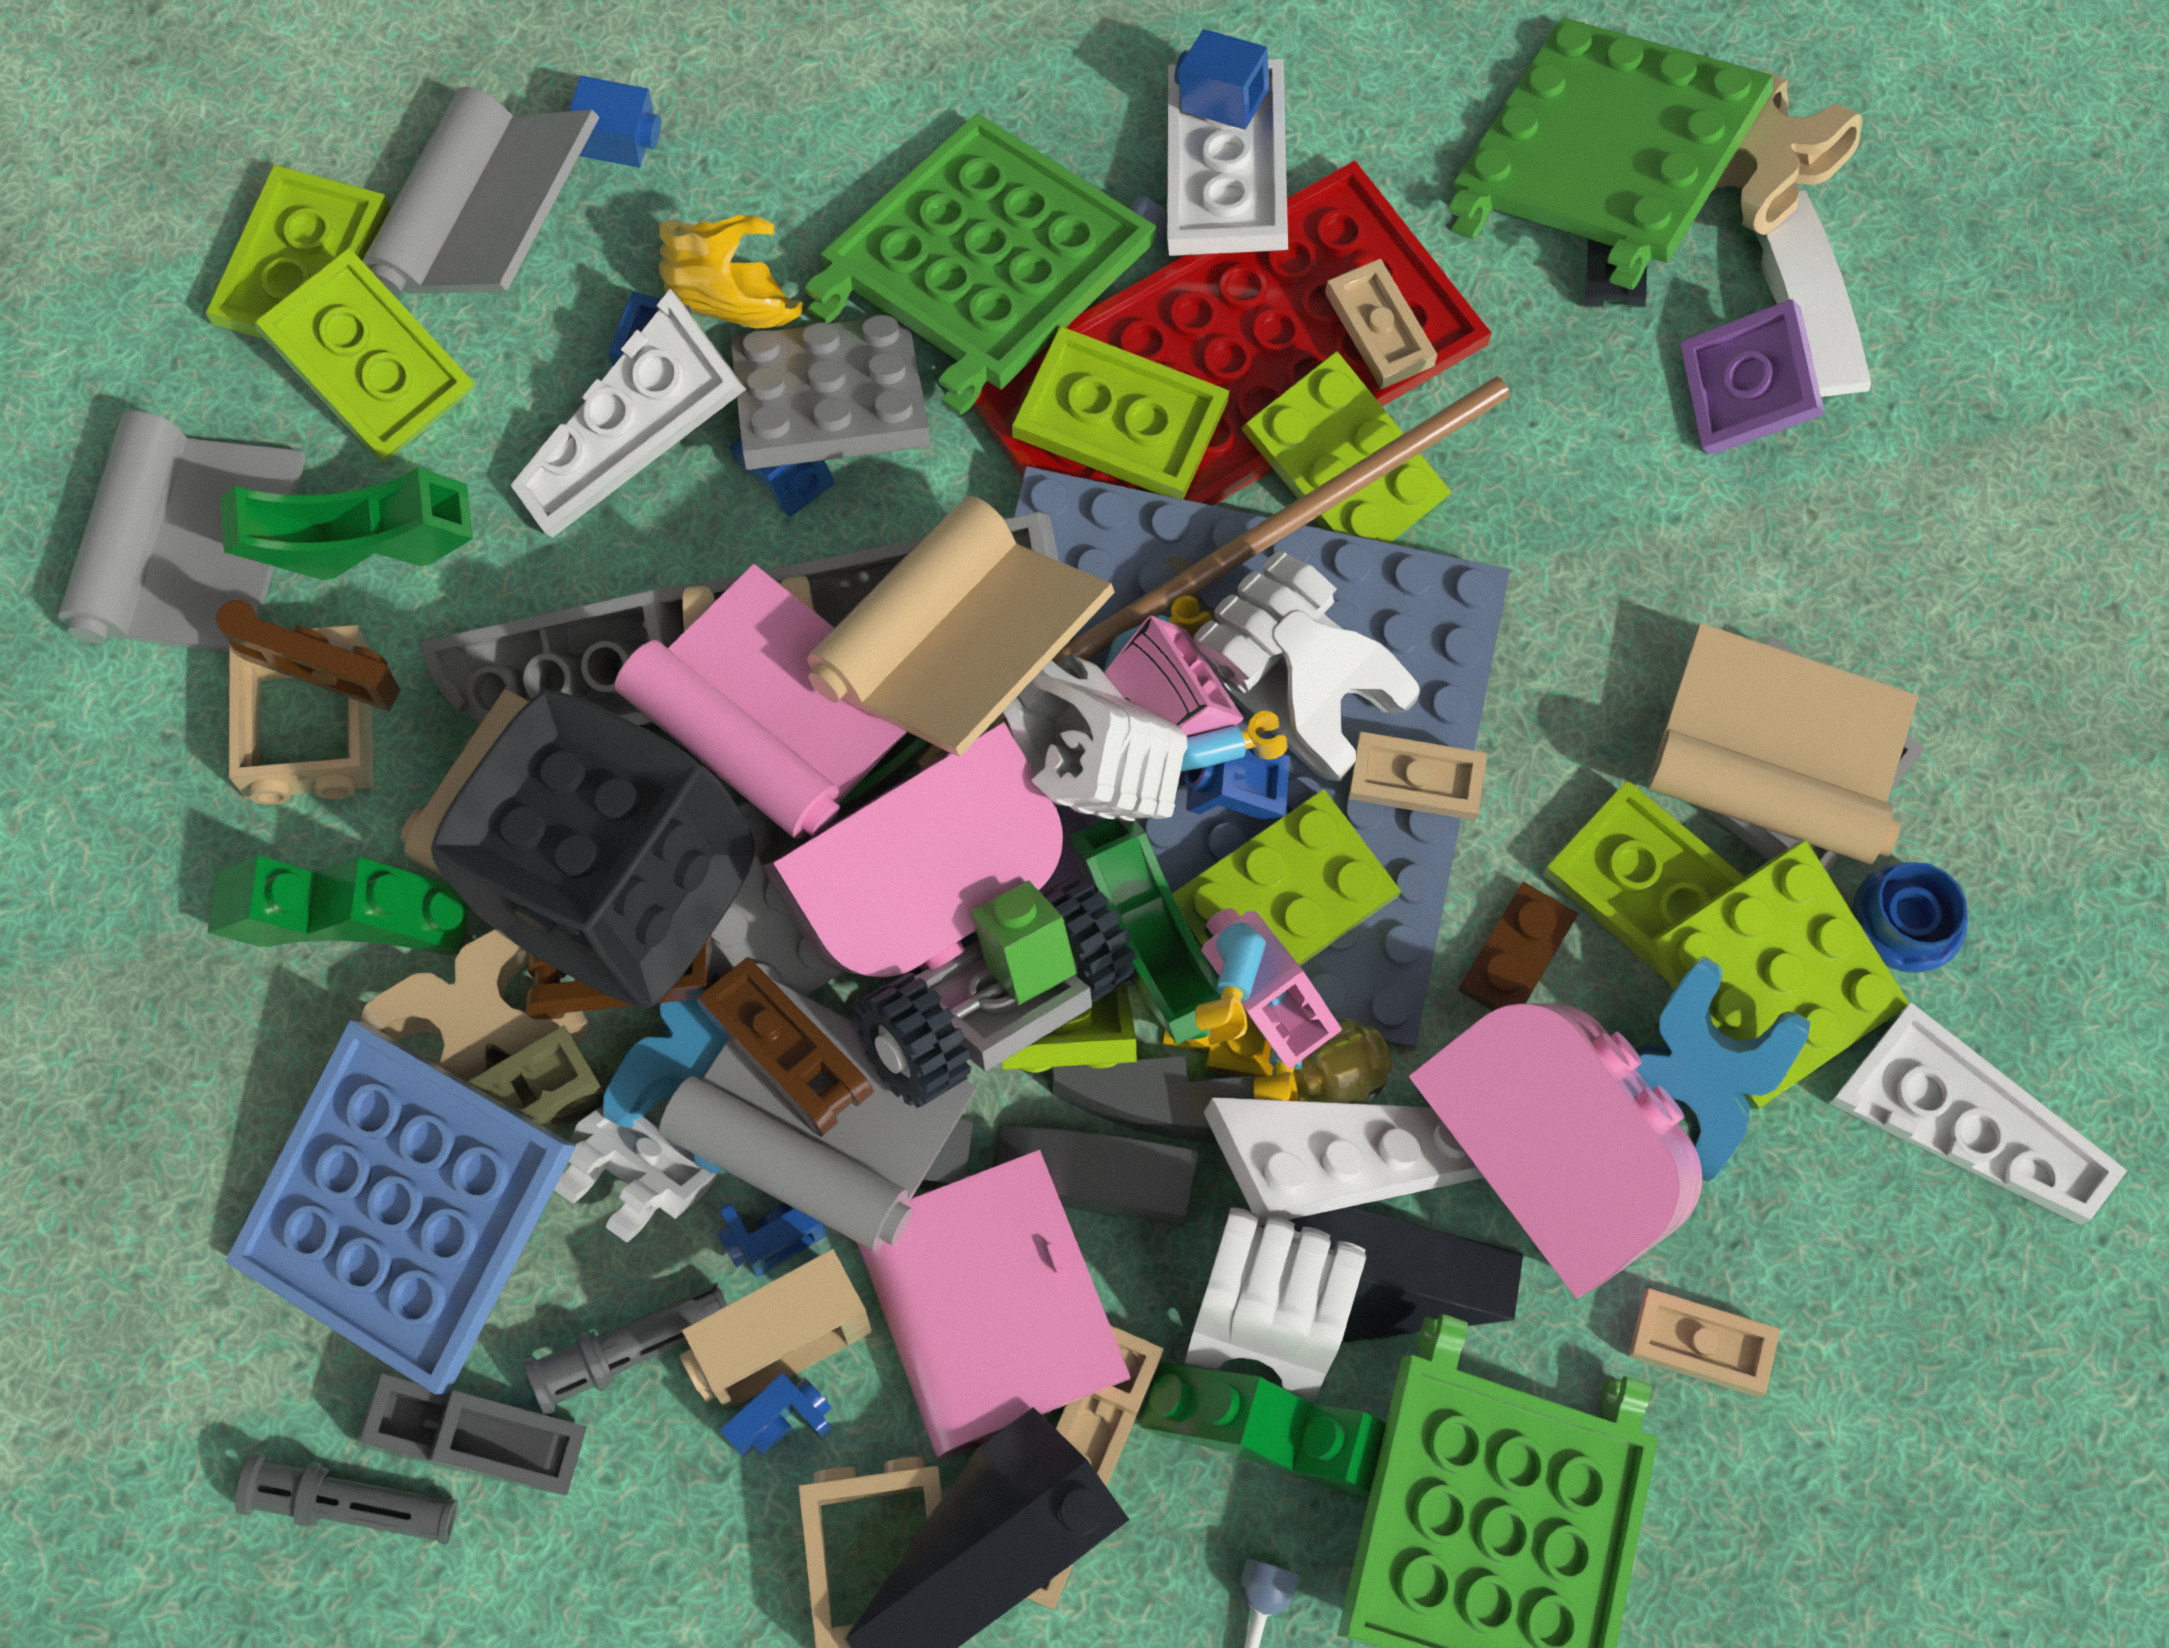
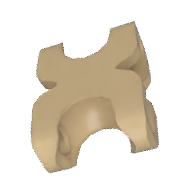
M1769 71L1763 72L1773 75V92L1713 190L1725 186L1743 188L1741 196L1743 221L1741 225L1761 235L1772 232L1798 208L1799 188L1795 183L1816 185L1825 182L1850 159L1859 145L1862 128V116L1860 113L1836 103L1814 116L1800 118L1788 116L1787 83L1789 80Z
M498 929L468 943L460 950L455 959L456 981L453 984H448L432 973H416L377 995L365 1005L361 1014V1022L367 1023L396 1041L421 1031L439 1034L443 1038L444 1050L437 1065L466 1082L495 1066L494 1061L497 1058L505 1060L565 1025L575 1044L585 1038L589 1029V1021L583 1011L566 1013L561 1019H533L526 1014V1011L513 1009L504 1001L508 981L521 968L528 965L529 953Z

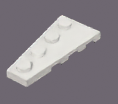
M671 289L656 305L659 311L642 332L636 330L621 350L624 354L603 380L600 381L597 378L582 398L586 401L566 425L560 424L511 484V487L543 532L552 538L746 390L679 297Z
M1912 1002L1902 1010L1828 1103L2079 1225L2092 1219L2128 1171Z
M1212 1098L1204 1111V1115L1252 1213L1258 1215V1226L1265 1225L1267 1216H1276L1290 1220L1484 1177L1432 1107Z

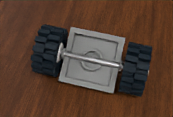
M1073 877L1042 894L1063 916L1077 974L1021 1005L1017 1004L987 969L979 940L965 947V950L951 961L932 971L927 969L917 976L911 973L903 974L861 998L854 1007L857 1011L854 1014V1021L861 1028L857 1033L860 1042L867 1044L869 1048L865 1053L870 1063L875 1061L880 1068L877 1072L883 1082L886 1080L890 1081V1091L897 1097L902 1095L905 1104L909 1106L915 1105L916 1108L922 1107L968 1078L967 1075L971 1072V1066L966 1062L967 1060H972L986 1072L1090 1009L1093 1002L1131 980L1130 976L1135 974L1136 969L1131 963L1136 959L1135 950L1126 945L1131 940L1127 929H1120L1117 921L1122 918L1116 909L1109 911L1106 907L1108 898L1102 892L1095 895L1093 884L1087 880L1081 883L1080 878Z

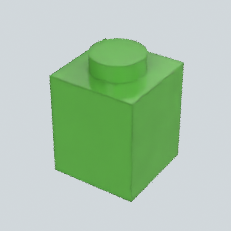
M1030 880L971 911L986 967L1018 1005L1077 974L1063 916Z

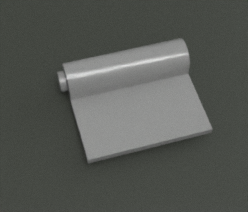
M472 87L458 88L362 262L394 296H399L402 291L410 294L507 291L592 133L599 116L592 109L513 116L501 103L487 93Z
M142 411L122 413L59 610L58 617L61 622L68 626L67 632L79 640L94 644L105 643L107 636L161 645L230 653L229 640L225 638L216 623L218 610L228 601L243 600L252 606L260 619L275 567L224 553L220 495L234 486L266 493L296 495L306 460L304 452L190 439L174 423L163 417Z
M772 980L862 1072L871 1084L874 1093L859 1106H855L852 1103L836 1116L837 1125L820 1137L807 1126L797 1110L728 1040L702 1080L695 1076L688 1077L673 1094L662 1116L659 1134L872 1251L878 1250L884 1242L893 1246L900 1239L910 1221L913 1209L907 1206L975 1095L977 1091L976 1086L963 1081L922 1107L916 1108L915 1105L909 1106L905 1104L902 1095L897 1097L890 1091V1081L886 1080L883 1082L877 1072L880 1068L876 1062L870 1063L865 1053L869 1048L867 1044L860 1042L857 1031L861 1030V1028L855 1022ZM821 1071L807 1084L819 1095L834 1082L824 1071Z

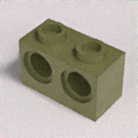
M565 1025L467 1081L469 1084L553 1133L603 1104L605 1095Z

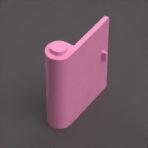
M755 564L736 580L669 648L665 647L658 640H653L637 649L624 663L615 681V691L795 840L801 839L807 834L816 837L824 832L836 818L840 808L838 804L907 733V731L842 699L837 703L831 702L813 687L808 678V674L812 671L807 662L808 655L834 627Z
M1040 1150L912 1198L907 1205L913 1209L910 1221L895 1245L892 1246L884 1242L878 1250L872 1251L857 1243L936 1458L939 1460L950 1458L981 1446L1032 1407L1042 1415L1131 1378Z

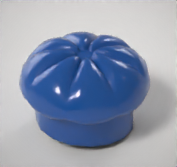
M1918 862L1889 864L1869 874L1860 884L1855 894L1852 913L1886 967L1905 973H1920L1937 969L1953 959L1964 943L1968 924L1966 898L1959 884L1946 871L1938 867Z

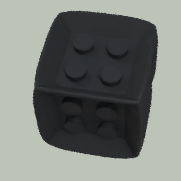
M544 690L529 701L513 717L466 780L437 828L431 845V853L440 873L467 905L481 919L502 931L522 949L555 969L613 999L641 1008H651L680 980L729 909L750 870L755 854V842L746 820L721 782L684 751L647 729L593 703L563 692Z

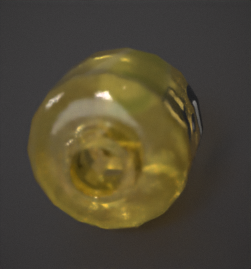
M1354 1019L1338 1020L1337 1022L1342 1031L1302 1060L1301 1068L1294 1070L1293 1075L1299 1098L1303 1102L1363 1104L1377 1098L1386 1087L1387 1074L1392 1071L1391 1054L1378 1030L1372 1026H1364Z

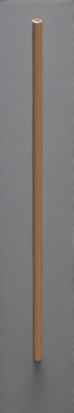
M1498 376L1484 383L1071 640L1056 654L1052 661L1058 664L1066 655H1074L1086 661L1110 647L1118 635L1142 624L1150 615L1157 617L1171 609L1173 602L1178 597L1184 595L1192 596L1508 399L1510 393L1506 384Z

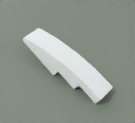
M1800 190L1798 208L1793 214L1766 235L1754 232L1763 249L1761 268L1764 279L1777 304L1794 299L1801 307L1821 397L1869 391L1871 378L1842 274L1806 190Z

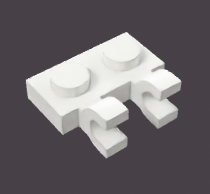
M601 1105L577 1123L569 1141L576 1146L568 1161L572 1165L561 1175L554 1190L574 1204L588 1192L605 1169L625 1182L627 1186L623 1188L619 1197L625 1204L609 1218L606 1228L625 1242H628L641 1231L658 1208H661L676 1219L706 1194L719 1172L710 1173L696 1166L693 1153L662 1137L659 1134V1128L643 1116L633 1121V1127H621L604 1118L603 1105Z

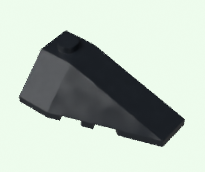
M1352 1207L1288 1220L1295 1224L1294 1229L1297 1232H1301L1303 1227H1311L1331 1235L1329 1249L1334 1250L1337 1241L1353 1243L1365 1249L1366 1260L1341 1343L1418 1333L1425 1317L1438 1320L1440 1314L1468 1322V1327L1515 1320L1523 1261L1522 1253Z
M1032 1407L973 1452L962 1468L960 1475L939 1505L932 1511L919 1534L898 1564L893 1567L844 1640L850 1648H958L1075 1563L1128 1522L1129 1518L1089 1461Z

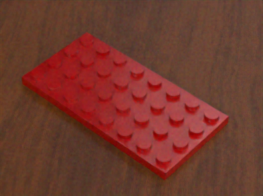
M1356 160L1287 198L1288 250L1185 255L1081 313L1066 327L1077 333L1229 390L1227 405L1183 500L1214 506L1272 472L1274 469L1241 429L1249 420L1336 351H1338L1383 407L1489 344L1492 332ZM1378 259H1381L1437 353L1434 367L1383 389H1380L1325 294L1328 280ZM1053 341L1001 390L986 381L977 400L972 405L977 416L1022 479H1024L1026 467H1032L1158 494L1012 437V425Z

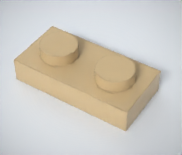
M1381 259L1327 281L1325 294L1380 389L1434 367L1437 353Z
M1360 732L1357 739L1356 761L1353 765L1348 799L1475 821L1479 814L1487 753Z
M1649 1288L1642 1296L1628 1358L1760 1398L1767 1392L1780 1328Z

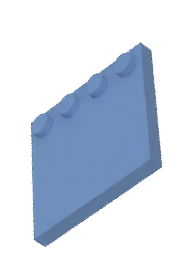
M350 1020L225 1262L434 1394H449L576 1146L367 1023Z

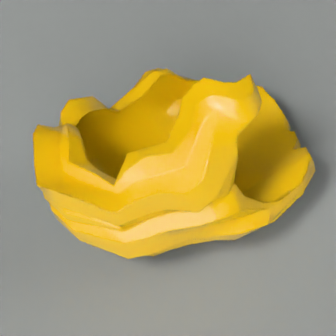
M739 214L714 223L701 221L695 226L681 221L658 223L659 237L664 242L659 252L663 257V260L659 262V276L664 280L665 294L671 289L684 305L690 306L691 314L717 318L755 329L783 326L801 316L802 302L790 300L786 297L780 286L773 279L768 265L762 261L748 263L730 262L743 235H774L773 223L756 214L748 216Z

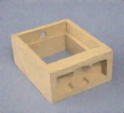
M358 625L312 629L323 635L330 645L350 651L352 646H360L371 650ZM230 645L229 778L245 799L250 798L258 804L276 805L289 801L290 795L315 793L317 796L325 799H344L354 795L355 789L373 788L372 706L349 697V758L261 766V681L290 679L293 677L243 660L237 656Z
M831 1249L683 1329L682 1332L691 1349L679 1356L698 1393H701L704 1401L707 1403L717 1397L728 1412L756 1397L782 1372L790 1378L872 1333L865 1307L834 1249Z
M923 1457L900 1458L882 1463L883 1474L856 1477L855 1467H837L814 1472L813 1484L799 1485L816 1648H850L844 1638L853 1626L834 1627L821 1506L924 1491L928 1519L932 1511L943 1499L938 1466L925 1467Z

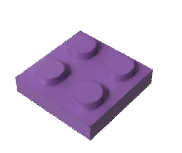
M1794 299L1680 341L1701 446L1708 454L1719 453L1825 415L1802 310Z

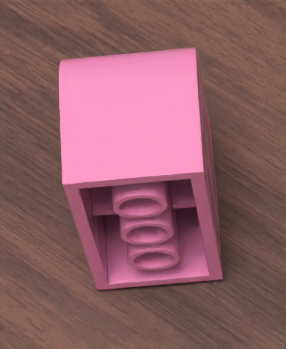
M1003 722L986 729L961 757L950 752L945 753L837 819L818 836L806 838L762 865V868L813 950L825 962L841 971L852 974L890 977L906 973L918 966L921 970L929 967L932 971L946 964L965 950L960 942L962 938L972 932H975L977 935L971 914L972 910L1028 880L1039 890L1049 880L1059 862L1063 843L1062 826L1052 800L1031 781L1036 774Z
M1531 1003L1504 1006L1488 1013L1409 1075V1078L1574 1297L1578 1299L1609 1281L1677 1230L1689 1218L1698 1202L1702 1187L1700 1159L1692 1141L1678 1124L1684 1118L1680 1107L1661 1086L1658 1085L1653 1090L1649 1087L1635 1069L1642 1064L1639 1055L1619 1032L1609 1036L1592 1016L1567 1004Z

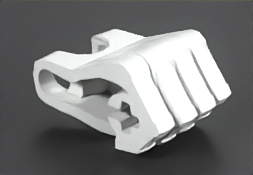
M1280 550L1269 557L1262 569L1265 576L1257 571H1253L1241 581L1237 587L1238 595L1241 599L1230 594L1219 603L1214 611L1215 618L1219 624L1212 620L1204 624L1195 634L1194 642L1233 702L1252 717L1256 713L1266 710L1276 714L1279 719V727L1270 732L1275 736H1286L1287 747L1313 772L1326 780L1341 781L1351 771L1356 761V750L1341 733V699L1346 693H1357L1370 701L1381 712L1395 714L1408 711L1416 703L1420 689L1412 675L1383 645L1357 632L1343 630L1329 619L1324 613L1334 604L1332 594L1337 588L1313 566Z
M1066 655L1058 664L1051 660L1003 711L1015 741L1036 774L1031 781L1054 803L1070 806L1080 814H1094L1101 819H1115L1116 817L1123 821H1135V818L1163 819L1172 817L1183 756L1187 749V735L1180 726L1126 700L1096 664L1074 655Z
M1231 1207L1184 1365L1218 1370L1228 1360L1236 1358L1258 1360L1274 1369L1282 1379L1283 1389L1314 1404L1324 1378L1341 1345L1366 1260L1365 1249L1353 1243L1337 1241L1334 1250L1329 1249L1331 1235L1319 1229L1303 1227L1301 1232H1297L1294 1229V1223L1276 1216H1267L1264 1228L1257 1226L1258 1215L1245 1209Z

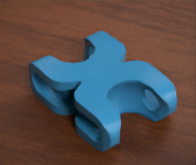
M1706 956L1696 959L1663 1008L1660 1016V1034L1667 1044L1649 1042L1638 1047L1635 1051L1639 1055L1642 1064L1635 1069L1652 1090L1658 1085L1661 1086L1672 1098L1685 1102L1697 1114L1701 1130L1696 1140L1695 1149L1700 1159L1702 1179L1710 1181L1723 1168L1747 1132L1749 1103L1743 1094L1763 1096L1774 1091L1779 1086L1808 1038L1811 1021L1796 1012L1787 1011L1779 1014L1774 1023L1758 1038L1740 1041L1724 1036L1712 1023L1709 1011L1711 1000L1719 989L1722 969L1719 964Z
M713 965L712 985L718 981L715 975L717 972V967ZM697 999L660 1003V1017L663 1023L664 1038L646 1037L633 1044L604 1095L603 1115L605 1119L621 1127H633V1121L644 1116L657 1102L672 1098L679 1086L688 1077L695 1076L701 1080L704 1078L729 1039L699 1009ZM693 1154L696 1166L710 1173H717L722 1170Z

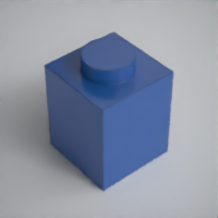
M1202 29L1190 51L1184 50L1181 53L1175 68L1174 80L1177 85H1180L1182 112L1246 130L1269 91L1267 46Z
M580 76L569 111L592 109L599 116V119L579 156L640 168L646 148L652 150L656 148L661 130V118L659 114H654L649 89Z

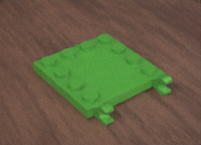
M1562 17L1454 181L1456 195L1448 209L1449 213L1457 215L1459 218L1452 227V232L1467 238H1476L1492 209L1614 246L1609 254L1608 263L1616 265L1617 268L1610 277V283L1632 290L1638 284L1651 258L1665 263L1669 262L1772 94L1773 75Z
M976 113L820 253L822 270L824 271L815 275L804 288L805 293L816 300L808 307V311L822 322L830 323L843 310L849 294L854 290L943 350L958 362L951 365L939 378V384L949 390L941 398L942 404L958 415H962L975 403L986 381L1001 390L1054 340L1060 326L1066 328L1156 242V225L981 114Z
M1440 1314L1438 1320L1425 1317L1418 1340L1421 1358L1414 1355L1401 1357L1337 1636L1374 1648H1617L1659 1438L1641 1432L1643 1417L1650 1399L1651 1384L1628 1376H1623L1621 1382L1607 1378L1600 1397V1408L1604 1419L1457 1370L1461 1350L1467 1336L1468 1322L1445 1314Z

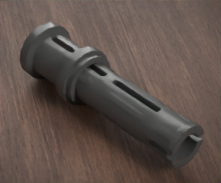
M716 1282L689 1297L668 1304L601 1335L596 1336L594 1331L590 1333L584 1331L577 1334L576 1343L538 1360L532 1355L523 1358L522 1362L543 1414L547 1416L554 1413L555 1404L593 1387L600 1392L610 1388L609 1384L615 1382L613 1375L687 1343L688 1341L682 1332L683 1329L727 1306L718 1283Z
M253 1451L248 1456L239 1478L235 1497L236 1513L250 1516L254 1510L294 1517V1523L304 1527H308L310 1524L316 1525L319 1519L371 1528L377 1531H387L434 1540L440 1544H448L458 1509V1500L452 1498L447 1500L397 1490L391 1487L331 1477L330 1470L326 1469L323 1464L311 1462L306 1468L268 1461L265 1453ZM326 1497L338 1499V1501L326 1499ZM360 1504H365V1505H370V1506H375V1507H381V1508H386V1509H391V1510L406 1512V1513H410L411 1515L402 1514V1513H397V1512H392V1511H387V1510H382V1509H377V1508H372V1507H367V1506H362V1505H360Z

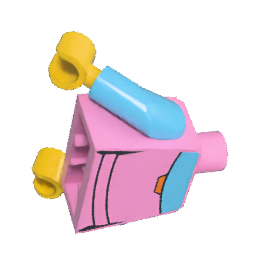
M1187 595L1178 597L1171 607L1172 617L1167 618L1164 615L1154 617L1150 615L1142 624L1118 635L1114 639L1103 673L1126 700L1163 717L1183 729L1187 735V749L1183 756L1181 771L1209 767L1243 758L1246 749L1250 748L1256 756L1266 760L1277 759L1286 751V736L1277 735L1272 739H1262L1259 737L1261 733L1272 731L1279 727L1278 716L1273 712L1266 710L1253 715L1249 721L1248 729L1240 730L1237 726L1244 719L1194 642V636L1198 630L1211 620L1210 613L1202 612L1199 614L1200 610L1195 598Z
M1234 909L1221 910L1214 914L1205 925L1204 932L1209 940L1204 943L1201 951L1220 976L1216 989L1222 997L1220 1000L1199 1004L1196 1007V1025L1199 1030L1210 1029L1208 1040L1210 1045L1234 1040L1243 1036L1247 1031V1013L1271 1045L1269 1063L1276 1067V1075L1255 1078V1100L1298 1101V1090L1293 1075L1294 1070L1300 1069L1302 1060L1342 1031V1028L1304 971L1256 911H1247L1240 916Z

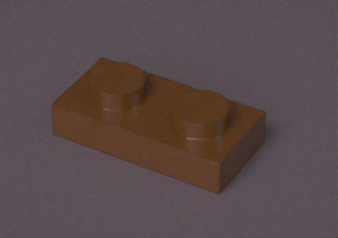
M1523 881L1458 991L1492 1011L1504 1006L1526 1004L1579 913Z

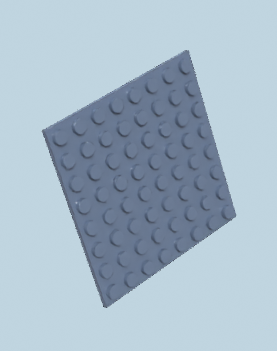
M1026 467L1014 517L1035 512L1050 514L1059 562L1112 583L1115 593L1071 640L1176 576L1174 570L1163 562L1165 559L1182 557L1194 565L1268 519L1263 516L1032 467ZM1304 525L1200 590L1202 603L1207 608L1215 611L1219 603L1230 594L1241 599L1237 591L1241 581L1253 571H1257L1265 576L1262 569L1269 557L1280 550L1306 564H1310L1337 588L1332 594L1334 604L1324 614L1343 630L1357 632L1383 645L1412 675L1420 689L1416 703L1408 711L1395 714L1381 712L1370 701L1357 693H1346L1341 699V733L1356 750L1359 733L1366 732L1475 750L1510 569ZM1169 609L1161 615H1164L1167 618L1172 617L1171 609ZM1111 646L1087 661L1096 664L1103 672ZM1233 702L1244 718L1237 726L1240 730L1248 729L1252 716ZM1265 731L1259 735L1262 739L1276 737L1270 731ZM1287 747L1284 755L1290 756L1286 815L1325 789L1401 890L1398 898L1300 967L1336 1021H1338L1342 1028L1340 1032L1415 1048L1461 818L1349 800L1353 767L1341 781L1326 780L1313 772ZM1185 771L1180 772L1172 817L1163 819L1135 818L1148 836L1171 893L1183 887L1278 820L1270 823L1222 806H1216L1202 814L1187 811L1188 788L1185 784ZM1053 802L1061 821L1063 843L1055 871L1039 889L1042 894L1073 877L1080 878L1081 883L1085 882L1068 836L1104 819L1096 817L1094 814H1080L1070 806L1058 805ZM972 932L962 938L960 942L965 948L979 940L978 935ZM1208 961L1210 967L1212 968V970H1213L1214 973L1216 974L1217 978L1219 979L1220 976L1217 974V972L1215 971V969L1212 967V965H1211L1210 962ZM1133 979L1127 982V984L1135 986Z

